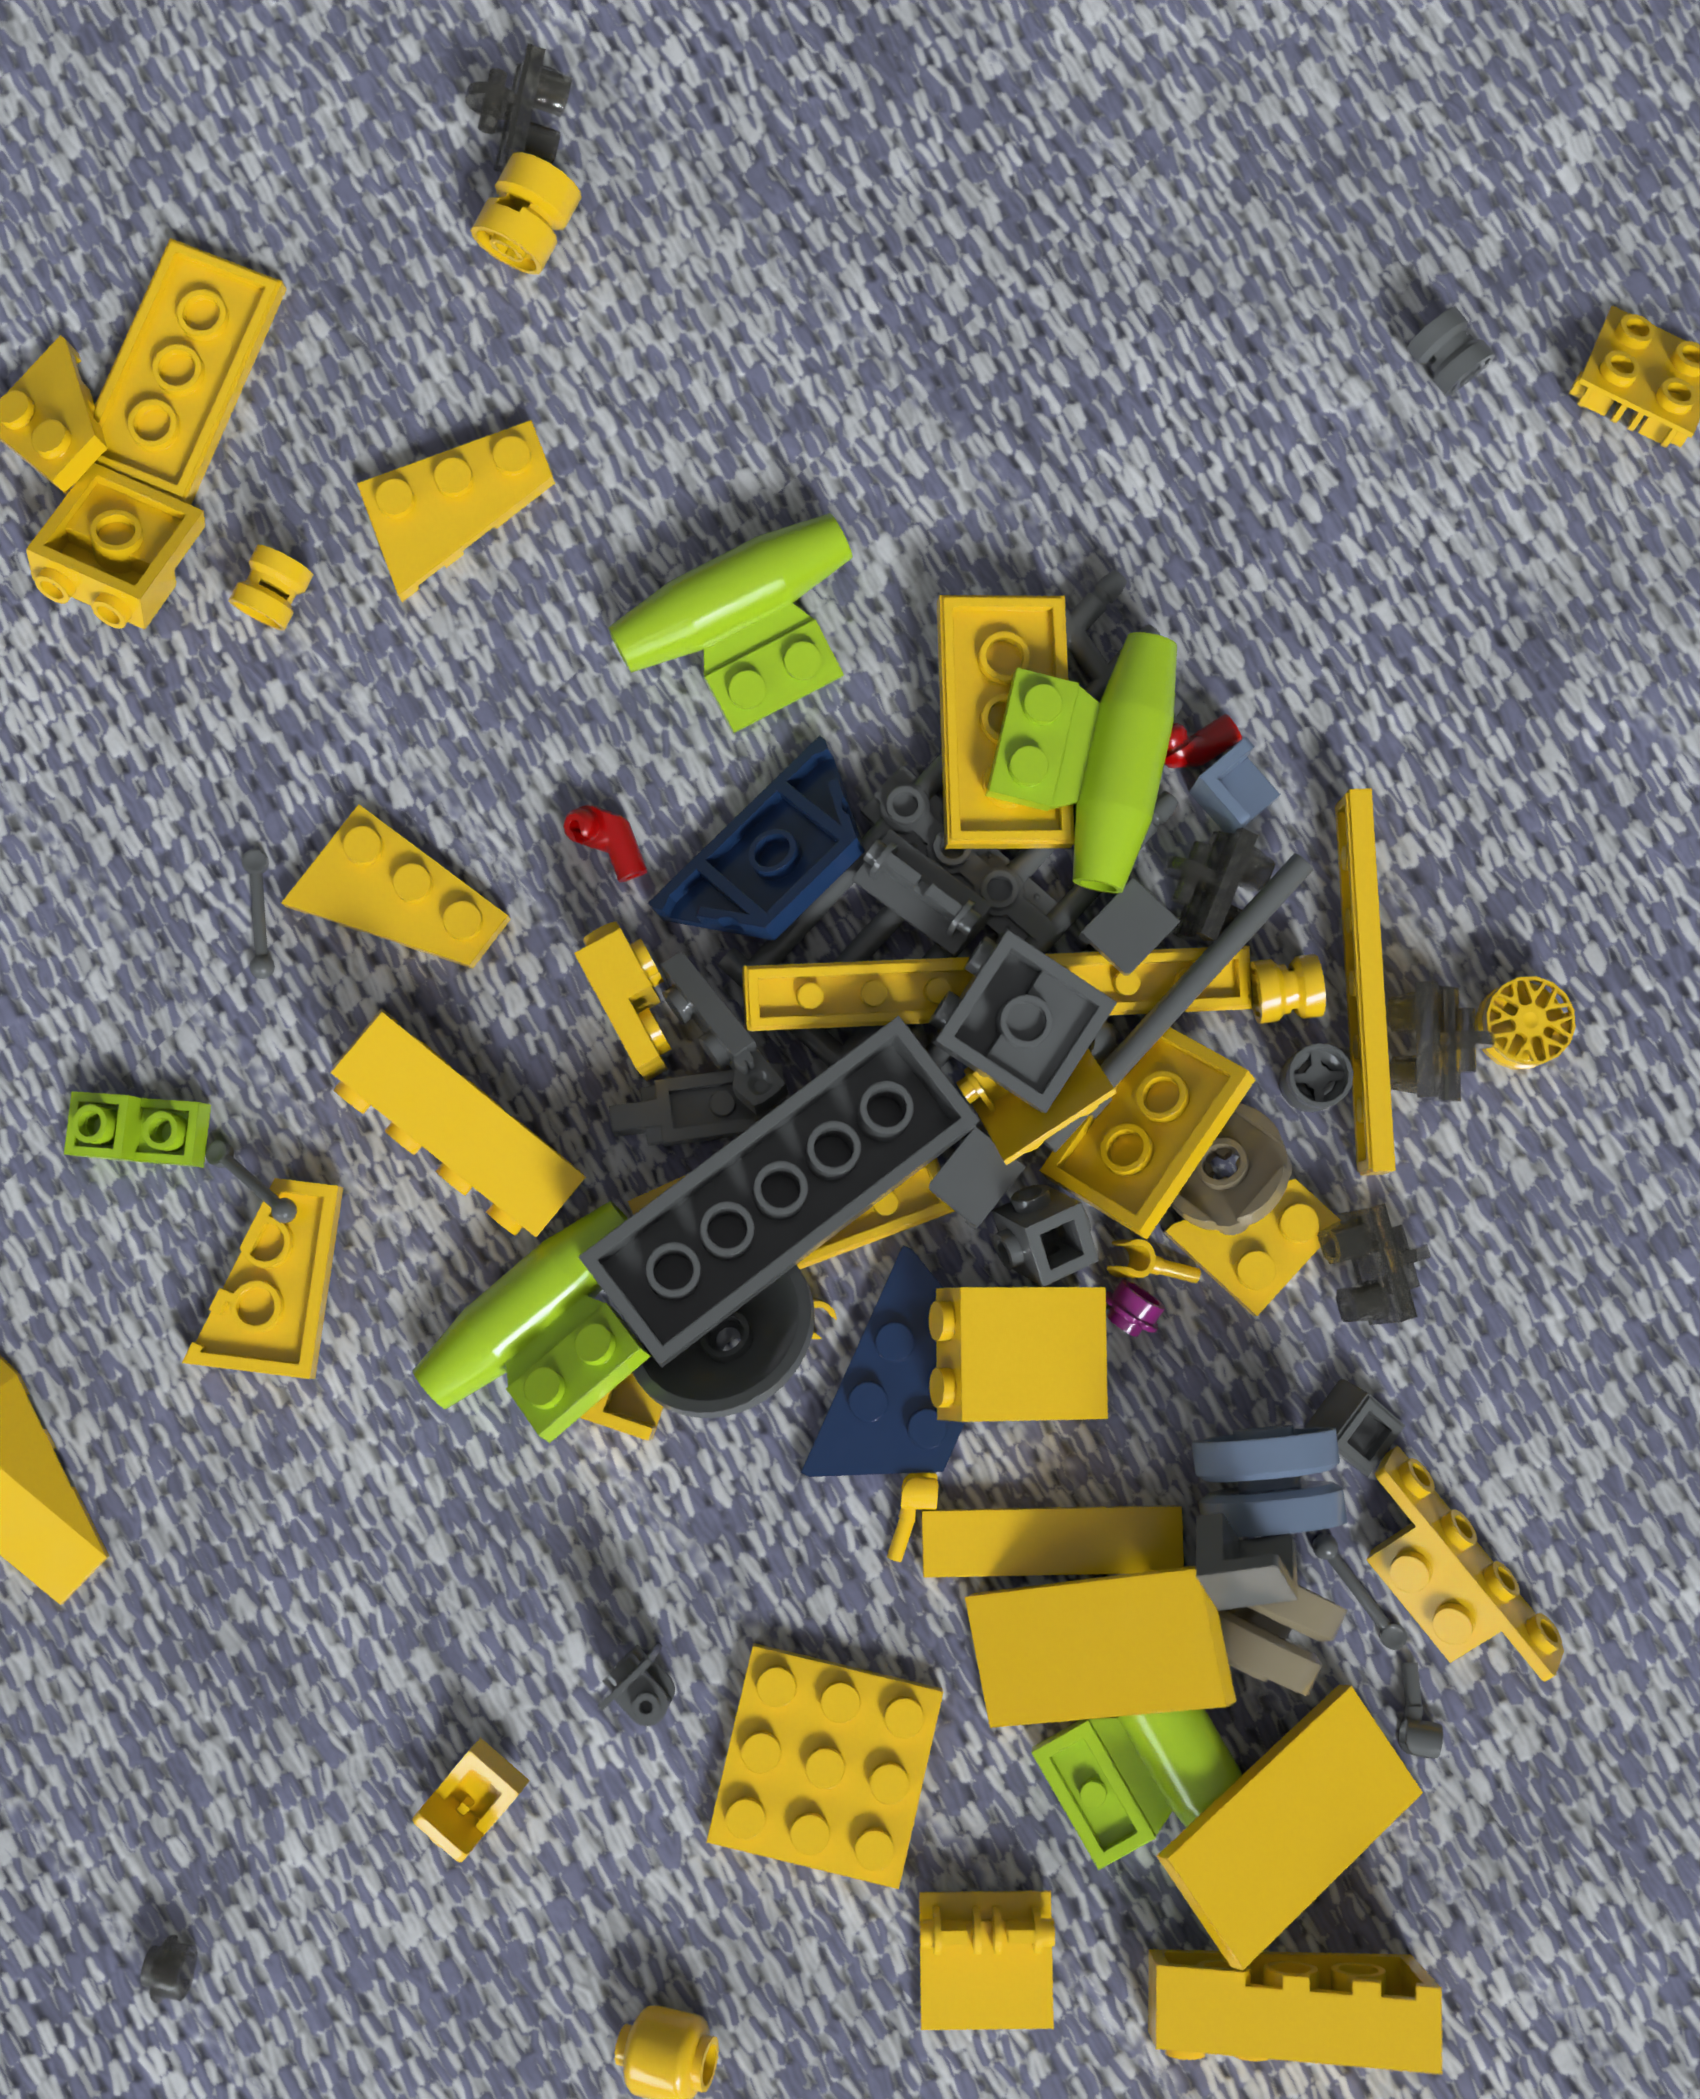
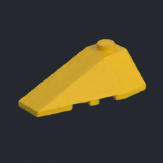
M0 1355V1556L61 1605L109 1557V1554L76 1487L71 1486L54 1451L56 1446L48 1430L43 1429L28 1398L30 1393L21 1375Z

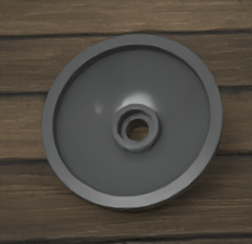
M795 1265L663 1367L659 1365L625 1320L627 1326L651 1356L632 1372L633 1376L644 1391L658 1404L675 1413L689 1417H725L743 1412L762 1403L775 1394L793 1376L809 1348L814 1329L815 1311L813 1297L805 1277L798 1266ZM740 1339L735 1347L724 1351L725 1345L730 1340Z

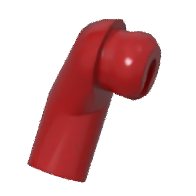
M1227 714L1220 716L1190 737H1188L1183 725L1173 723L1165 765L1168 768L1204 765L1241 741V733Z
M584 805L573 809L566 815L563 823L566 836L572 842L608 853L619 882L632 880L648 872L631 825L624 816L591 805Z

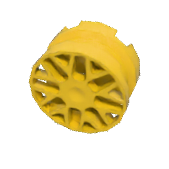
M1537 976L1518 977L1492 990L1479 1004L1474 1019L1475 1037L1482 1051L1496 1064L1512 1070L1531 1069L1560 1056L1571 1043L1576 1028L1575 1011L1567 994L1555 983ZM1529 981H1535V982H1538V983H1541V984H1540V985H1536V984L1530 983ZM1546 985L1552 989L1551 993L1544 988ZM1556 994L1562 998L1564 1003H1558L1555 998ZM1561 1008H1567L1568 1012L1563 1013Z

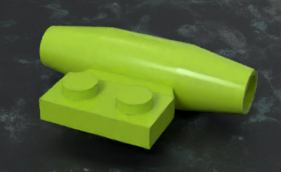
M831 513L758 535L669 581L610 625L608 631L630 673L703 650L704 680L732 734H735L844 676L816 619H813L793 603L851 560L853 556L841 527Z
M1133 632L1127 635L1100 703L1080 687L1077 682L1018 667L1013 673L985 796L1044 811L1076 804L1072 881L1090 890L1105 893L1123 892L1152 822L1174 723L1177 644L1173 640L1161 635L1146 632Z
M612 1201L605 1203L544 1240L470 1303L413 1369L416 1380L425 1392L439 1406L448 1409L507 1373L508 1387L506 1390L538 1436L551 1443L651 1357L618 1312L609 1304L595 1299L602 1288L579 1258L581 1254L628 1220L627 1216Z
M1205 1709L1078 1720L1032 1746L1031 1751L1098 1870L1156 1839L1157 1834L1172 1812L1187 1828L1242 1776L1240 1768Z

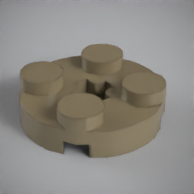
M1240 1103L1171 1205L1178 1214L1197 1227L1206 1230H1218L1225 1235L1242 1233L1249 1225L1258 1222L1268 1215L1281 1200L1287 1188L1288 1180L1292 1175L1291 1160L1287 1154L1284 1141L1274 1123L1257 1109ZM1232 1154L1239 1156L1235 1163L1238 1170L1231 1177H1223L1220 1180L1213 1179L1215 1172L1210 1162L1216 1156L1223 1160H1227Z

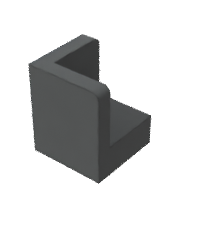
M1132 878L1125 886L1123 892L1118 893L1082 930L1075 943L1083 951L1089 945L1093 946L1121 974L1127 976L1163 942L1180 920L1136 879Z
M974 1127L930 1182L929 1190L965 1218V1223L975 1230L1026 1167L1017 1159L1006 1165L992 1139L977 1127Z
M1223 1512L1196 1516V1577L1217 1610L1298 1600L1297 1546L1290 1534L1239 1540Z

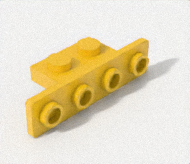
M1398 1446L1388 1451L1375 1471V1476L1412 1523L1373 1548L1366 1559L1367 1562L1450 1663L1502 1631L1543 1682L1556 1676L1564 1648L1561 1636L1555 1625L1547 1616L1542 1613L1536 1614L1520 1595L1518 1583L1511 1571L1499 1561L1493 1562L1477 1542L1475 1530L1469 1520L1460 1511L1451 1510L1435 1491L1433 1479L1427 1469L1414 1458L1409 1459Z

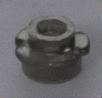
M174 1934L167 1936L161 1946H151L142 1965L141 1985L150 1988V1999L156 2004H160L162 1999L166 1998L182 2001L187 1995L194 1979L198 1956L197 1948L194 1945L180 1943L178 1936Z

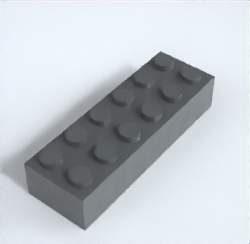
M897 1016L581 1254L579 1258L659 1365L663 1367L973 1130L980 1119L903 1020Z

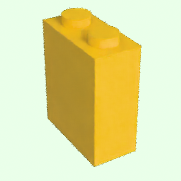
M1106 1287L936 1288V1301L932 1303L929 1312V1329L933 1340L936 1341L937 1368H934L931 1373L929 1389L931 1401L937 1408V1420L982 1422L1108 1419Z

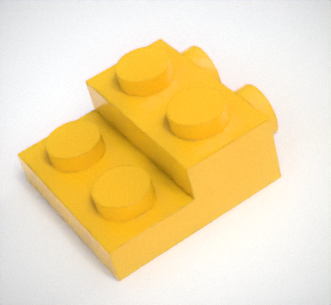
M94 463L75 483L26 548L32 579L35 581L39 591L54 602L65 604L72 597L90 605L93 613L102 622L113 628H124L129 622L145 630L177 585L175 569L205 528L204 511Z
M618 922L605 924L583 938L586 947L574 954L635 1068L648 1081L669 1070L661 1055L672 1050L650 1011V1008L661 1003L654 987L663 983L664 980L641 938L629 944Z

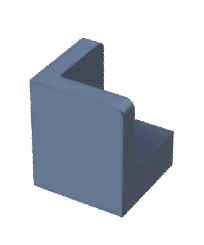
M1247 737L1201 774L1189 792L1230 839L1281 795L1248 758L1255 746Z

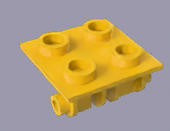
M1612 305L1585 368L1577 375L1569 394L1579 398L1577 401L1578 406H1584L1604 417L1614 401L1618 402L1610 418V421L1615 424L1621 418L1626 408L1629 407L1635 411L1626 429L1633 432L1645 415L1647 417L1638 431L1639 434L1660 443L1665 448L1670 443L1681 448L1688 437L1692 438L1700 420V344L1693 341H1685L1652 325L1643 316L1630 314Z
M1089 1049L1086 1050L1046 1113H1041L990 1078L981 1076L969 1067L963 1070L966 1076L956 1082L970 1104L972 1103L1006 1165L1023 1154L1037 1149L1047 1138L1076 1119L1092 1113L1102 1102L1117 1093Z
M1051 1890L919 1892L921 2030L1054 2029L1052 1946H1055V1925L1051 1912Z

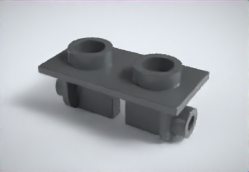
M891 829L882 840L877 839L863 858L865 860L864 864L852 878L854 883L953 957L992 907L989 902Z
M659 1642L647 1653L637 1644L609 1671V1674L602 1680L609 1690L598 1704L601 1710L605 1709L615 1700L627 1715L639 1725L652 1726L663 1719L668 1706L673 1700L675 1685L672 1678L655 1660L663 1647Z

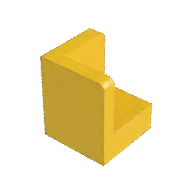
M631 1373L580 1418L649 1441L654 1437L664 1407L654 1401L644 1391Z

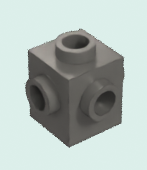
M1032 1185L1016 1191L1011 1196V1202L991 1210L998 1233L993 1235V1243L999 1259L1007 1269L1018 1272L1042 1287L1062 1280L1070 1274L1099 1261L1091 1236L1089 1217L1082 1202L1047 1185Z

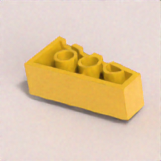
M381 1008L333 1065L331 1074L340 1080L333 1090L362 1114L372 1106L389 1119L391 1123L384 1131L413 1155L421 1147H424L439 1159L442 1164L435 1172L457 1191L466 1196L473 1187L490 1200L493 1204L486 1213L511 1234L516 1236L522 1228H525L534 1237H537L586 1176L518 1119L504 1111L496 1101L473 1082L456 1072L449 1063L423 1041H420L413 1034H409L398 1025V1021Z
M1149 1949L1148 2032L1156 2049L1165 2050L1167 2056L1181 2060H1196L1204 2058L1205 2054L1233 2056L1246 2061L1273 2059L1442 2074V1988L1411 1954L1262 1951L1244 1970L1231 1967L1221 1951Z

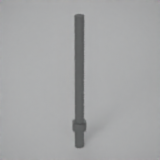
M1294 853L1100 1065L1114 1088L1313 871L1312 866L1303 857ZM1108 1098L1092 1113L1076 1119L1047 1138L1043 1143L1056 1153L1088 1116L1095 1119L1112 1101V1098Z

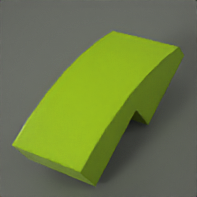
M71 1091L64 1155L204 1168L211 1105L192 1101L149 1099L130 1095Z

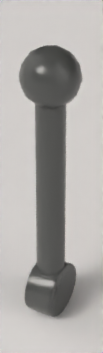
M251 849L242 857V866L250 874L255 957L251 960L249 968L254 977L266 979L273 974L275 968L274 961L268 956L263 887V873L268 869L269 860L262 851Z
M217 1140L208 1146L206 1150V1160L208 1163L219 1168L228 1169L271 1207V1215L277 1222L288 1223L296 1217L297 1206L294 1201L289 1198L280 1199L234 1158V1149L231 1145Z
M1329 1534L1317 1536L1312 1545L1314 1554L1320 1559L1328 1560L1378 1626L1381 1643L1391 1650L1402 1648L1407 1641L1405 1629L1401 1625L1388 1620L1338 1554L1336 1539Z

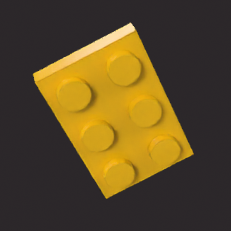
M1170 1027L1114 1088L1117 1093L1111 1097L1112 1101L1095 1119L1088 1116L1056 1153L1052 1151L1039 1171L1053 1183L1147 1240L1254 1083L1255 1078L1249 1070Z

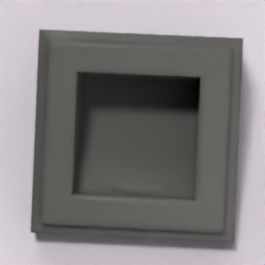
M1340 1379L1306 1424L1305 1428H1336L1339 1456L1368 1477L1404 1429L1405 1425L1368 1392L1345 1379Z

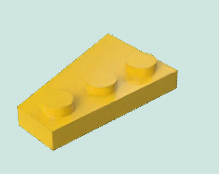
M530 420L359 482L357 486L401 602H404L419 590L418 586L443 566L449 567L464 555L463 551L492 528H499L554 485L555 481L533 422Z
M360 804L357 805L281 902L287 908L305 914L308 913L360 932L363 931L472 969L511 920L506 913Z
M274 1178L269 1189L280 1199L289 1198L294 1201L297 1206L296 1217L291 1222L279 1223L271 1215V1207L264 1201L262 1202L239 1248L241 1252L223 1288L218 1289L208 1309L211 1312L196 1342L191 1343L182 1363L305 1379L316 1378L343 1187Z

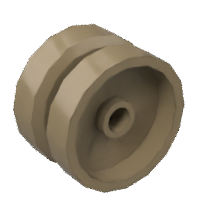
M1298 1584V1600L1218 1610L1230 1666L1261 1681L1267 1682L1269 1679L1305 1696H1309L1322 1668V1663L1315 1653L1288 1639L1291 1630L1293 1629L1319 1642L1334 1641L1348 1611Z

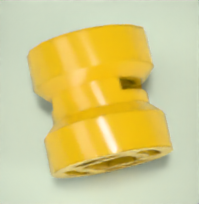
M257 544L248 562L251 569L246 581L236 584L228 601L251 618L277 630L285 631L294 614L291 604L296 595L305 593L313 573L284 553L271 547Z
M1316 954L1296 956L1290 962L1288 968L1285 964H1277L1272 959L1252 961L1250 963L1252 1009L1258 1024L1278 1022L1283 1015L1290 1014L1292 1009L1302 1019L1324 1016L1326 1006L1324 975Z

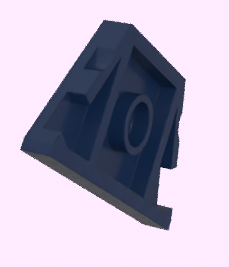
M819 735L648 902V905L659 918L667 922L775 941L865 852L835 755L827 741Z
M903 1245L802 1468L801 1473L808 1477L944 1472L965 1422L937 1420V1408L931 1401L929 1385L931 1373L934 1368H937L936 1341L933 1340L929 1329V1312L932 1303L936 1301V1288L943 1287L916 1253L907 1246Z

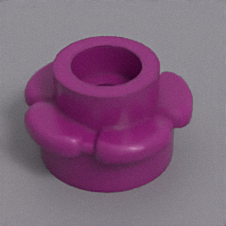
M1126 1279L1121 1280L1113 1294L1106 1291V1303L1112 1306L1106 1316L1113 1324L1134 1337H1138L1142 1330L1150 1333L1157 1332L1159 1329L1157 1327V1320L1165 1310V1307L1156 1297Z

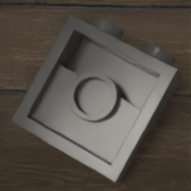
M1009 930L1001 933L995 942L984 936L964 966L965 970L973 974L971 980L960 996L949 990L932 1014L928 1023L938 1030L930 1042L976 1073L990 1078L1041 1113H1046L1117 1002Z

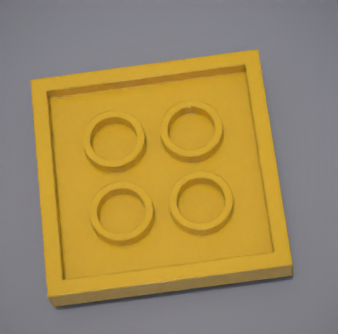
M753 1643L706 1843L899 1889L943 1697V1688Z

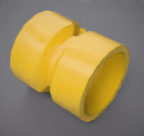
M514 152L495 184L499 197L488 198L470 231L480 247L497 260L524 273L539 275L558 243L553 230H563L567 226L582 196L576 184L565 173L549 162L531 154Z

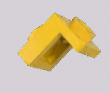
M480 1737L413 1816L412 1821L435 1845L442 1848L457 1862H463L530 1780Z

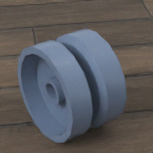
M1293 1425L1265 1426L1234 1430L1231 1435L1192 1441L1195 1475L1209 1482H1238V1487L1217 1490L1205 1495L1199 1501L1200 1515L1223 1512L1238 1537L1292 1534L1347 1524L1343 1487L1330 1481H1301L1300 1476L1330 1471L1340 1463L1336 1428L1314 1427L1294 1429Z

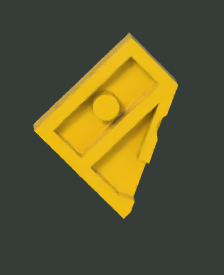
M60 335L8 392L0 398V441L66 494L106 451L107 444L101 425L94 419L95 405L90 389L81 381L77 364L81 362L79 353Z
M1295 1178L1288 1181L1285 1193L1276 1207L1263 1219L1249 1225L1242 1233L1225 1235L1218 1230H1206L1197 1227L1187 1220L1169 1225L1163 1233L1250 1314L1258 1316L1337 1230L1343 1221Z

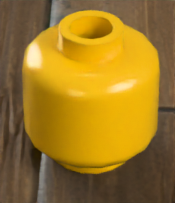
M659 2005L647 2006L637 2016L633 2025L626 2023L622 2027L615 2047V2063L623 2067L624 2082L629 2091L635 2096L648 2099H693L698 2092H706L711 2085L718 2061L719 2043L716 2036L710 2035L709 2026L703 2016Z

